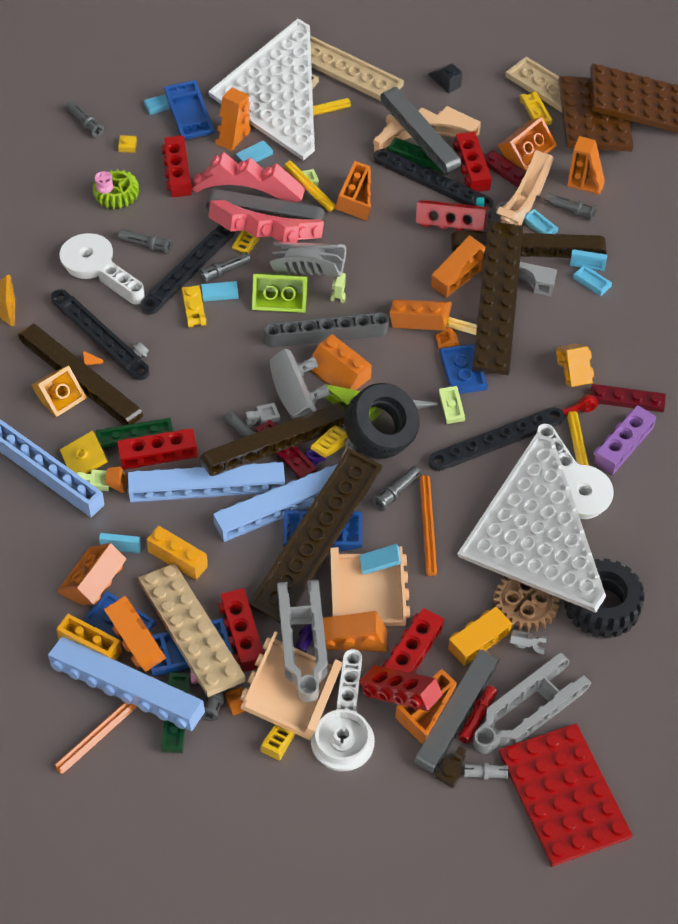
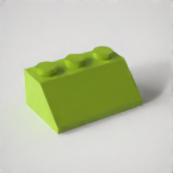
M254 273L252 310L306 313L308 276Z

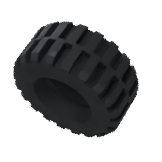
M594 559L603 589L613 592L622 604L612 608L600 606L595 613L564 600V608L567 610L568 618L573 619L572 624L575 627H581L582 632L586 634L589 632L593 637L597 638L598 635L603 636V638H610L611 635L618 637L621 636L622 631L627 633L637 623L645 599L644 587L641 581L638 582V575L632 573V569L627 565L624 567L621 565V562H611L610 559H604V561Z

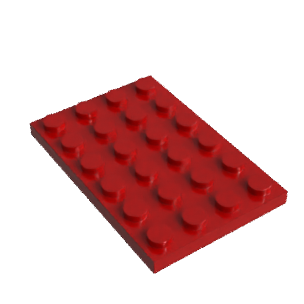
M577 723L499 749L501 760L504 765H508V775L551 867L632 838L633 834Z

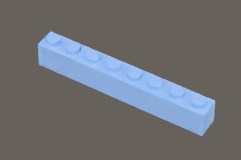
M0 419V452L89 517H93L104 506L102 491Z
M283 462L247 464L216 476H210L204 467L128 472L130 502L263 494L275 487L285 485Z
M338 464L325 467L319 472L308 474L304 478L290 481L284 486L275 487L266 493L255 495L251 499L238 502L231 507L220 509L213 513L214 525L223 542L284 518V510L302 511L311 507Z
M63 636L48 654L51 667L54 670L65 672L75 680L80 679L92 688L97 687L109 696L114 695L126 704L136 705L144 712H151L163 721L168 720L174 723L180 729L185 728L192 732L205 713L203 700Z

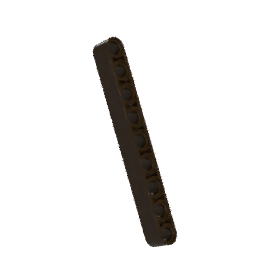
M456 231L452 233V252L469 235L486 246L487 232ZM523 233L521 256L571 258L572 249L607 254L606 239L599 235Z
M32 323L18 334L20 341L54 370L57 371L65 366H69L85 395L122 425L135 424L143 417V412L135 403L36 324Z
M337 403L204 452L200 456L199 462L210 476L219 475L323 436L335 425L341 429L344 428L346 408L341 403Z

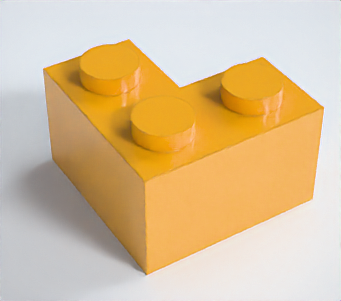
M575 343L555 347L557 363L559 366L564 367L566 385L574 387L593 383L594 371L590 366L592 355L588 346Z

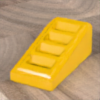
M245 230L241 231L232 249L243 254L245 252L249 254L261 237L256 238ZM241 244V245H243V246H246V248L243 249V248L238 247V246Z
M335 425L312 444L310 449L327 458L346 446L347 432Z
M275 725L263 741L261 752L280 761L293 740L295 733ZM280 730L288 734L287 737L278 733V731ZM275 736H276V737H278V738H280V739H282V740H284V741H283V742H280V741H278V740H276V739H274V738H275ZM271 743H274L280 747L277 748L275 746H272Z

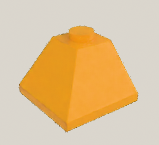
M6 275L0 280V319L10 326H15V295L11 275Z
M69 366L54 371L31 384L39 400L55 417L87 398Z

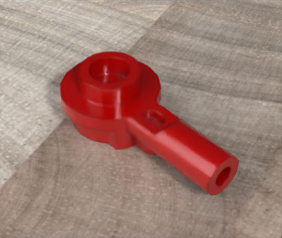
M585 395L573 406L561 410L564 416H567L570 411L578 412L582 410L583 412H591L597 408L598 400L592 395Z

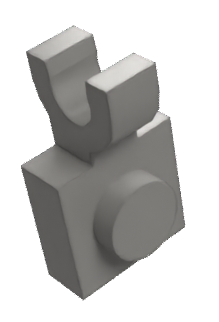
M275 403L257 406L256 411L246 412L247 419H245L247 427L255 425L258 421L261 422V425L268 420H271L273 423L280 422V415Z
M513 630L510 643L518 648L533 646L537 653L544 654L545 648L539 647L538 643H546L547 636L537 637L533 636L532 633Z

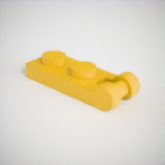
M536 91L528 95L520 94V103L524 105L531 119L542 117L546 125L552 124V119Z
M200 286L182 287L188 328L200 324L201 326H206Z

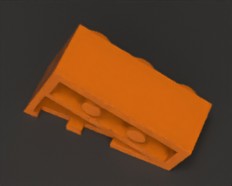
M231 87L222 97L220 109L222 122L221 125H218L217 130L220 131V135L216 139V145L233 151L244 137L249 135L251 130L249 123V94Z
M579 136L573 150L567 186L600 195L605 180L596 140Z
M354 161L338 196L336 210L365 221L368 220L371 209L370 166Z
M469 235L445 262L433 272L431 287L446 298L482 271L485 246Z
M126 596L104 609L114 624L112 629L118 638H123L124 641L121 642L127 652H132L133 656L130 658L137 668L141 666L147 672L166 659Z
M377 611L323 618L326 650L348 651L355 649L358 651L387 652L388 630Z
M443 669L433 676V678H436L443 695L428 711L403 705L396 706L395 719L422 745L456 690L457 682Z

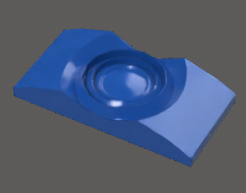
M196 80L164 87L167 102L180 136L184 135V139L187 140L215 133Z
M284 510L283 546H286L307 511ZM355 512L333 548L338 547L339 552L362 548V512Z
M223 618L211 621L233 655ZM169 632L152 635L166 657L165 660L151 668L152 675H169V672L179 673L189 668Z

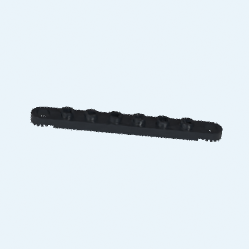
M380 149L374 154V161L378 165L381 164L386 169L465 205L476 206V199L484 198V203L488 204L484 207H491V209L493 207V200L490 197L389 150Z
M220 224L215 230L213 229L148 293L145 299L143 298V301H141L142 312L148 315L158 312L234 236L235 231L224 232L222 230L226 228ZM147 304H154L153 307L146 308Z
M62 288L52 292V303L130 376L136 380H144L149 376L148 364L143 362L133 350L75 297ZM58 296H64L63 299L57 300ZM137 369H144V372L137 374L135 371Z
M551 407L436 451L429 456V466L432 470L443 471L448 467H454L536 435L537 429L541 424H549L552 427L562 424L564 413L557 407ZM556 414L559 418L552 419L549 415ZM435 458H439L443 461V463L436 464L433 461L435 460Z

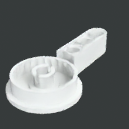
M85 233L76 235L63 244L60 249V261L72 276L81 279H91L99 276L100 282L135 305L141 304L143 298L145 299L143 284L111 261L113 249L111 243L105 237L98 234Z
M541 424L536 434L554 440L580 519H590L598 516L609 507L613 499L614 491L610 479L597 468L578 464L555 429L549 424Z
M355 649L346 651L343 657L337 709L327 713L319 720L317 728L311 737V748L316 759L327 768L336 771H350L362 766L370 758L374 749L375 740L372 728L356 710L362 669V655ZM352 679L354 682H347L346 680ZM344 698H351L352 700L345 701ZM341 735L347 737L346 739H344L343 743H341V739L339 738V736Z

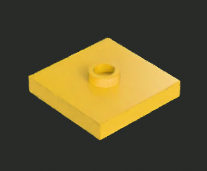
M93 431L60 449L66 466L76 474L77 472L88 474L92 469L95 470L108 462Z

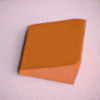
M451 327L435 334L438 349L460 346L457 334Z
M83 351L84 363L86 365L103 364V359Z
M120 466L107 468L105 484L121 493H125L128 477Z
M242 686L224 693V698L233 715L245 712V710L240 709L243 703L240 700L244 690Z

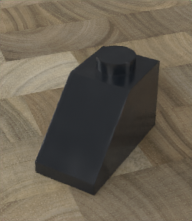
M452 63L430 72L428 76L447 93H451L461 87L463 72Z

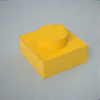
M120 135L119 152L136 153L137 136Z

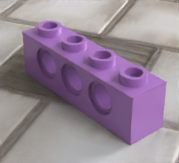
M638 405L633 411L630 410L626 414L625 420L617 424L614 433L608 434L604 444L596 448L593 464L613 475L654 428L657 416Z

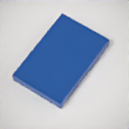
M475 344L439 349L448 386H457L459 394L484 391L488 388L484 372L472 371Z
M106 591L82 621L122 642L124 641L123 638H118L112 629L114 624L104 610L120 598ZM134 608L150 632L156 625V620Z

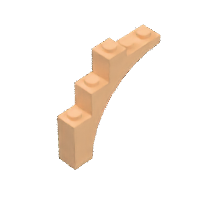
M446 106L438 115L422 107L419 109L421 115L440 136L455 138L458 133L473 131L476 132L477 136L479 135L481 122L453 108ZM392 114L387 116V126H385L383 132L379 136L377 135L373 141L374 153L380 149H387L395 137L401 140L412 138Z
M538 150L535 151L529 168L517 191L506 205L498 208L497 214L501 216V223L522 225L526 213L531 211L536 196L541 194L554 160L552 155Z

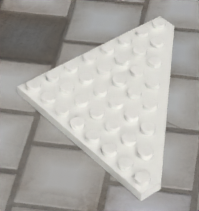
M297 19L209 90L208 93L211 98L220 104L222 103V97L231 87L249 94V123L304 161L315 151L310 26Z
M536 434L457 554L461 559L596 613L606 595L554 440Z

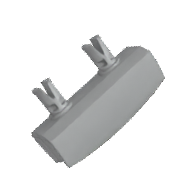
M273 243L281 247V251L272 252L277 259L270 261L271 267L276 274L293 273L298 275L300 273L302 275L317 274L318 276L323 274L340 277L343 272L346 258V246L343 244Z
M283 349L270 359V368L280 400L292 419H296L317 411L316 401L331 394L326 384L313 391H310L303 377L304 373L319 367L314 356L302 363H298L290 350Z

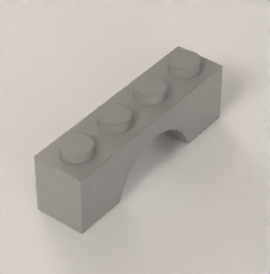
M520 262L518 279L529 283L534 293L551 297L556 281L557 269Z

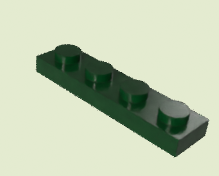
M396 137L388 146L387 150L443 173L420 146Z
M171 418L95 431L101 448L106 449L118 447L117 441L126 438L131 439L145 435L173 432Z
M169 672L168 685L189 694L191 675L190 673ZM168 720L164 721L161 752L183 753L185 728L180 729L174 723Z

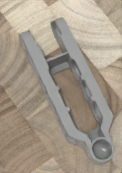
M308 580L310 606L290 607L287 582L277 583L285 678L297 686L298 698L301 701H315L319 697V683L327 675L328 665L318 580ZM312 624L316 666L313 668V675H301V670L296 667L291 625Z
M563 653L556 655L487 708L485 723L475 732L474 747L479 752L488 754L498 746L508 747L522 742L581 696L590 687L591 681L583 675V677L574 683L571 682L559 691L550 681L568 666L570 660ZM536 691L548 702L543 707H538L537 712L528 719L524 718L522 723L512 731L502 730L499 732L495 727V723Z

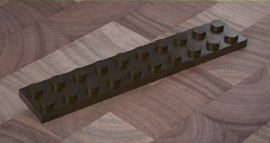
M488 221L472 371L509 376L523 235L522 225Z
M350 448L347 449L250 600V608L280 623L277 583L287 582L290 607H296L308 587V580L314 578L328 556L330 548H333L382 470L381 464Z

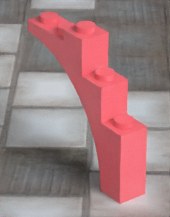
M225 152L218 156L215 155L210 161L211 165L202 173L194 176L191 187L197 193L205 188L219 185L246 186L266 192L280 200L295 203L302 201L305 187L277 163L271 167L268 166L264 170L251 158L238 164Z
M226 200L210 201L208 218L229 231L245 230L256 238L273 237L279 242L297 243L298 240L322 238L324 221L321 219L283 218L250 211Z

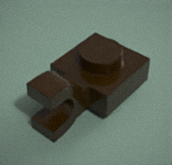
M459 746L452 760L445 758L436 772L435 778L454 788L464 772V767L460 765L466 757L465 753L467 750Z

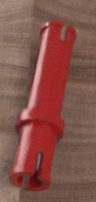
M487 685L481 697L474 703L475 707L458 735L461 742L465 744L471 742L474 733L487 713V708L498 693L497 689L493 686Z

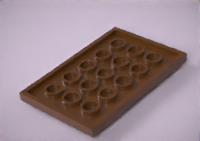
M592 63L590 67L592 111L678 133L677 84L674 85Z
M559 76L558 84L566 148H574L578 137L581 136L596 140L598 150L632 152L634 146L630 121L592 111L591 78Z

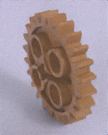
M507 577V580H501V585H497L494 592L493 605H496L495 607L512 623L511 629L518 626L519 631L524 627L529 632L531 627L538 631L539 626L544 629L546 623L551 624L552 618H556L560 599Z

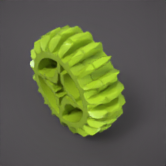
M110 170L113 189L109 193L98 192L96 182L93 183V196L97 203L101 204V207L106 206L107 209L110 207L114 210L118 207L122 209L123 206L128 208V205L133 204L139 195V184L135 176L131 175V172L126 173L125 170Z

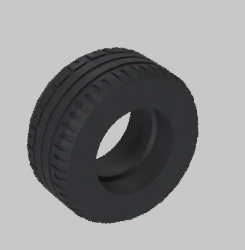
M376 383L362 389L350 401L344 415V427L349 440L360 452L369 457L384 459L399 454L414 441L419 431L420 417L416 404L404 390L392 384ZM370 407L381 408L391 416L395 428L393 435L383 434L372 425L369 418Z

